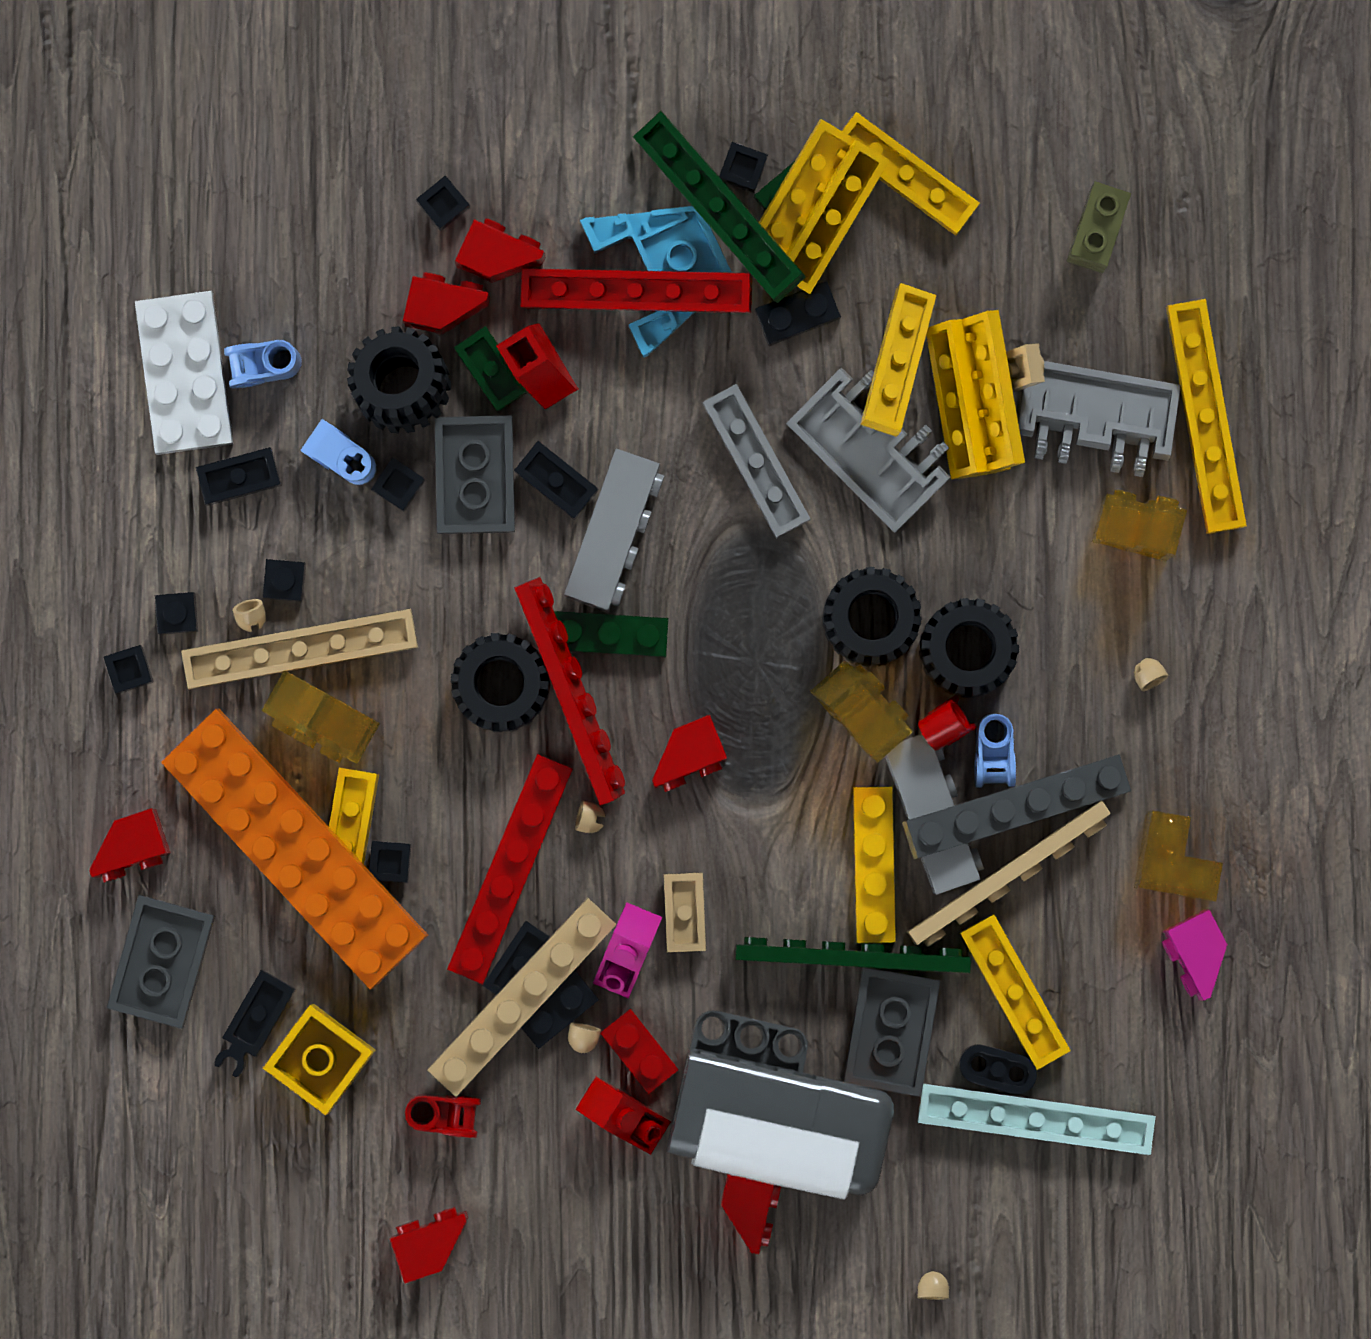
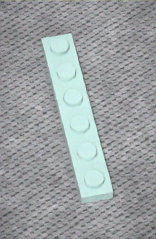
M923 1083L917 1122L1151 1155L1156 1116Z

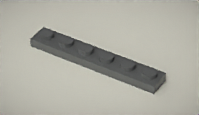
M1119 754L902 822L915 860L1131 792V788Z

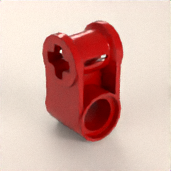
M956 695L927 713L926 717L918 721L923 737L936 751L946 745H951L977 728L975 723H969L958 706L959 699Z
M419 1094L411 1098L407 1103L405 1119L413 1129L418 1131L442 1133L443 1135L477 1138L478 1132L474 1130L476 1106L481 1105V1098L458 1095L455 1097L454 1095ZM418 1102H427L434 1109V1116L427 1123H419L412 1117V1107ZM463 1107V1124L459 1125L460 1109Z

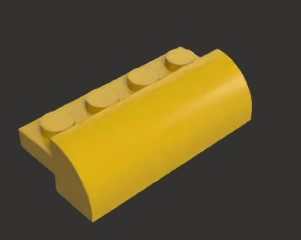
M822 119L818 121L759 221L806 275V278L797 287L811 294L890 161L888 158Z
M999 310L985 311L964 319L948 320L928 327L926 337L944 441L949 447L946 453L951 479L998 473L1025 463Z

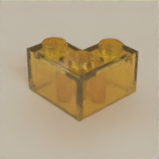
M1114 490L1113 495L1107 493L1101 503L1091 542L1164 562L1176 555L1187 509L1178 507L1179 501L1164 496H1156V500L1149 499L1146 503L1136 501L1137 495L1130 492Z
M844 660L810 692L830 716L848 731L865 753L878 763L913 732L904 722L909 716L895 700L890 703L887 702L881 695L885 687L870 671L867 672L860 664L855 668Z
M285 670L261 710L275 718L271 726L291 737L295 732L293 738L312 749L318 742L323 745L320 753L338 763L345 757L358 764L380 725L377 721Z
M1153 810L1148 811L1134 888L1216 902L1223 863L1185 856L1191 817Z

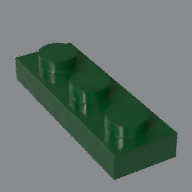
M554 611L557 620H560L566 628L568 634V641L566 643L570 652L666 658L668 618Z

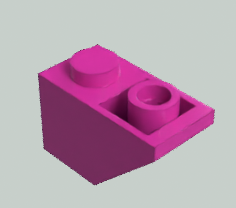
M626 902L593 984L629 999L662 917Z
M1203 910L1164 930L1163 932L1167 939L1162 941L1171 961L1178 960L1185 974L1180 976V979L1190 997L1196 995L1198 1000L1201 1001L1211 998L1228 945L1210 910Z

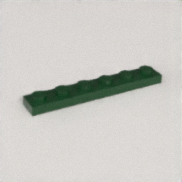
M662 111L658 112L633 136L637 143L774 301L779 303L806 278V275Z
M744 937V945L736 944L735 960L959 973H970L971 957H962V949L939 948V955H923V947L900 946V953H885L884 945L861 943V951L845 950V942L822 941V949L806 948L807 940L783 939V947L767 946L768 938Z

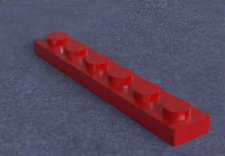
M522 268L520 307L531 309L751 313L753 276L751 273Z
M541 577L532 579L514 588L600 805H603L625 794L623 788L625 786V779L621 769L613 763L609 752L611 749L609 737L603 729H600L595 717L597 710L594 699L589 693H586L582 684L581 666L578 660L571 656L567 646L568 634L566 628L560 620H557L554 613L552 592L546 584H543Z
M539 754L536 755L447 970L484 984L572 774V768Z

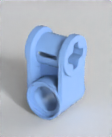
M284 340L239 344L224 348V354L229 357L232 379L229 381L230 388L252 387L264 382L289 379L294 377L301 368L302 359L300 353L289 342ZM281 350L289 351L291 354L289 365L282 369L274 368V355Z
M321 419L300 450L326 469H331L355 485H364L370 482L376 473L374 458L362 447L351 441L350 437L324 419ZM352 459L355 461L361 460V463L365 466L361 473L356 470L352 473L353 469L349 466Z
M1000 714L985 715L977 723L975 731V787L982 788L983 784L1007 783L1008 787H1015L1016 760L1012 723L1008 718ZM991 720H998L1004 726V736L998 742H990L984 734L985 726ZM988 768H1003L1002 772H987L986 770Z

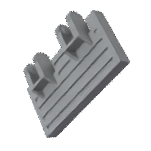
M1044 361L1043 374L1045 382L1022 391L1018 417L1020 435L1032 437L1035 422H1039L1034 458L1043 460L1047 452L1048 430L1062 432L1057 457L1059 463L1067 464L1073 428L1078 429L1076 445L1109 450L1112 435H1115L1110 472H1120L1124 462L1123 452L1125 443L1138 446L1133 466L1134 476H1144L1149 442H1154L1153 459L1165 461L1170 459L1181 386L1179 384Z
M840 368L786 424L895 533L951 478L940 466L928 477L924 475L949 447L944 442L937 444L929 452V456L918 466L908 455L930 436L932 430L927 425L922 427L900 450L896 446L908 435L903 429L895 437L860 425L864 411L854 400L871 386L874 372L872 370L869 371L844 395L842 391L853 379Z

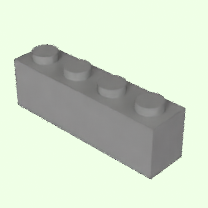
M617 448L615 449L564 593L565 598L608 613L611 605L619 606L626 587L625 584L620 583L624 568L632 570L639 548L632 545L637 531L645 533L652 513L645 510L650 495L657 497L665 475L658 473L660 463Z
M922 734L882 748L907 820L954 806L952 798L957 797L958 794L951 775L944 776L939 761L945 759L942 748L938 751L934 750ZM968 843L921 857L933 895L980 880L978 871L984 870L977 848L970 849Z

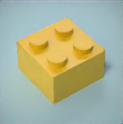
M311 1004L263 1069L324 1115H327L332 1111L376 1050L318 1006Z

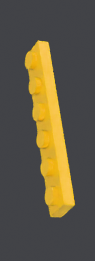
M1206 299L1167 305V317L1179 383L1181 385V395L1206 533L1211 534L1245 528L1247 524Z

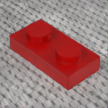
M631 1008L600 1032L648 1094L679 1070Z

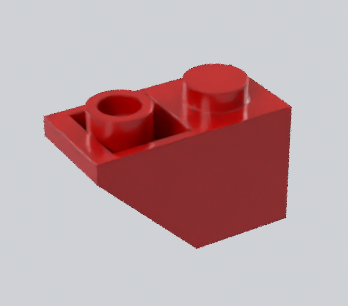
M485 218L483 223L475 219L473 220L455 259V264L457 268L493 283L522 272V268L531 269L540 266L546 257L545 251L539 249L541 246L540 242L520 234L518 239L504 233L506 230L505 226Z
M424 272L422 278L412 277L403 323L405 327L443 335L489 306V292L483 291V285L478 283L461 281L460 286L445 283L446 278L441 275Z
M540 323L529 325L496 345L515 379L545 410L579 390Z
M710 715L673 729L652 779L655 788L663 786L664 791L667 792L687 784L684 778L687 775L699 771L702 778L723 769L720 762L727 760V756Z
M151 808L114 820L89 869L91 878L102 876L105 883L126 876L124 869L139 864L141 870L163 864L162 856L171 853L157 809Z
M597 1076L575 1109L604 1130L650 1155L671 1123L667 1118Z
M727 1174L721 1206L750 1252L759 1255L760 1247H768L773 1224L766 1223L769 1207L777 1208L781 1186Z
M452 1207L433 1214L434 1222L420 1226L419 1221L414 1220L396 1227L398 1234L391 1236L390 1242L404 1284L443 1270L468 1220L466 1211L457 1213L456 1208Z

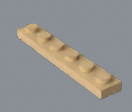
M406 609L181 650L187 687L190 690L418 648L412 610Z
M1103 801L1097 802L908 930L907 934L915 945L924 942L927 947L946 935L943 927L953 920H956L961 925L978 913L975 906L984 899L988 898L993 903L1011 891L1007 884L1020 876L1024 882L1043 868L1039 862L1052 854L1056 860L1075 847L1071 842L1074 838L1083 832L1089 838L1107 826L1103 819L1111 814Z
M587 897L432 1063L427 1071L456 1097L617 924Z

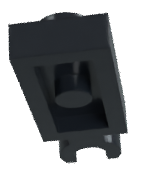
M261 970L222 1037L232 1044L229 1049L217 1055L214 1065L219 1068L225 1058L232 1057L237 1062V1067L232 1076H240L246 1067V1053L258 1057L296 988Z

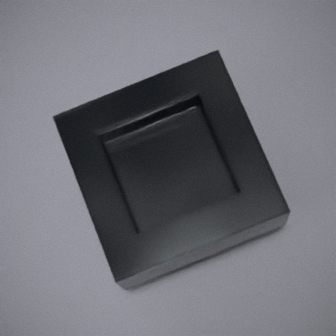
M732 142L719 177L725 183L755 193L768 154Z
M446 175L416 199L418 205L440 231L470 208V204Z
M392 458L371 490L405 512L426 480L395 458Z
M266 559L263 598L303 602L306 563Z
M194 592L155 595L159 635L198 632L196 596Z
M142 645L103 657L115 694L154 683Z
M372 841L369 871L378 881L408 883L411 844Z

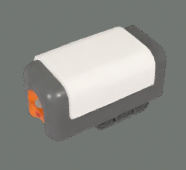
M708 1011L702 1013L694 1025L666 1151L671 1154L692 1158L691 1164L693 1166L768 1184L845 1199L847 1193L865 1195L872 1192L880 1180L894 1115V1104L887 1093L881 1090L803 1073L808 1042L806 1036L800 1030L720 1011ZM716 1017L722 1022L723 1033L718 1039L710 1040L703 1035L701 1028L706 1018ZM749 1025L757 1027L762 1034L760 1044L752 1049L745 1047L740 1040L741 1031ZM786 1034L796 1036L800 1042V1049L795 1056L786 1057L778 1048L780 1039Z

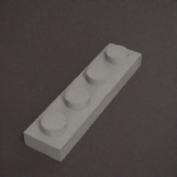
M735 384L703 401L704 408L775 538L777 539L810 521L807 511L738 385Z

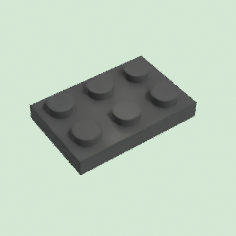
M469 416L435 418L437 534L515 533L513 417Z
M138 895L107 1008L183 1029L215 915Z
M862 968L843 1082L921 1096L940 980Z

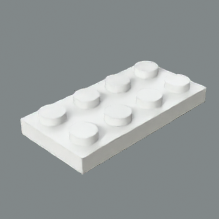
M204 291L135 301L155 454L161 455L232 445L233 438L213 292Z

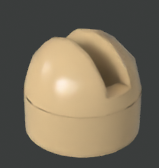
M259 599L243 601L232 610L238 626L248 632H252L251 626L257 625L259 629L262 628L266 620V612L262 601Z
M1145 658L1134 669V677L1141 691L1150 690L1168 678L1163 665L1155 659Z
M582 800L576 817L575 830L584 833L598 832L604 825L596 823L597 817H606L604 810L595 803Z
M570 1023L568 1032L569 1044L579 1053H588L597 1045L601 1029L583 1023Z
M935 1271L926 1273L918 1282V1299H949V1285L946 1278L941 1273Z

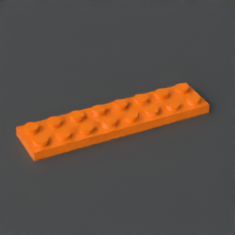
M215 709L161 761L167 770L369 989L375 988L429 936L220 709Z

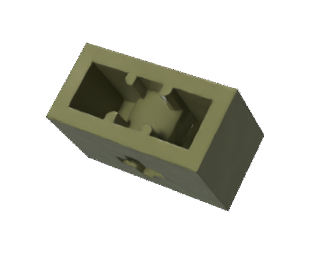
M1094 181L1066 262L1103 274L1108 266L1131 193Z

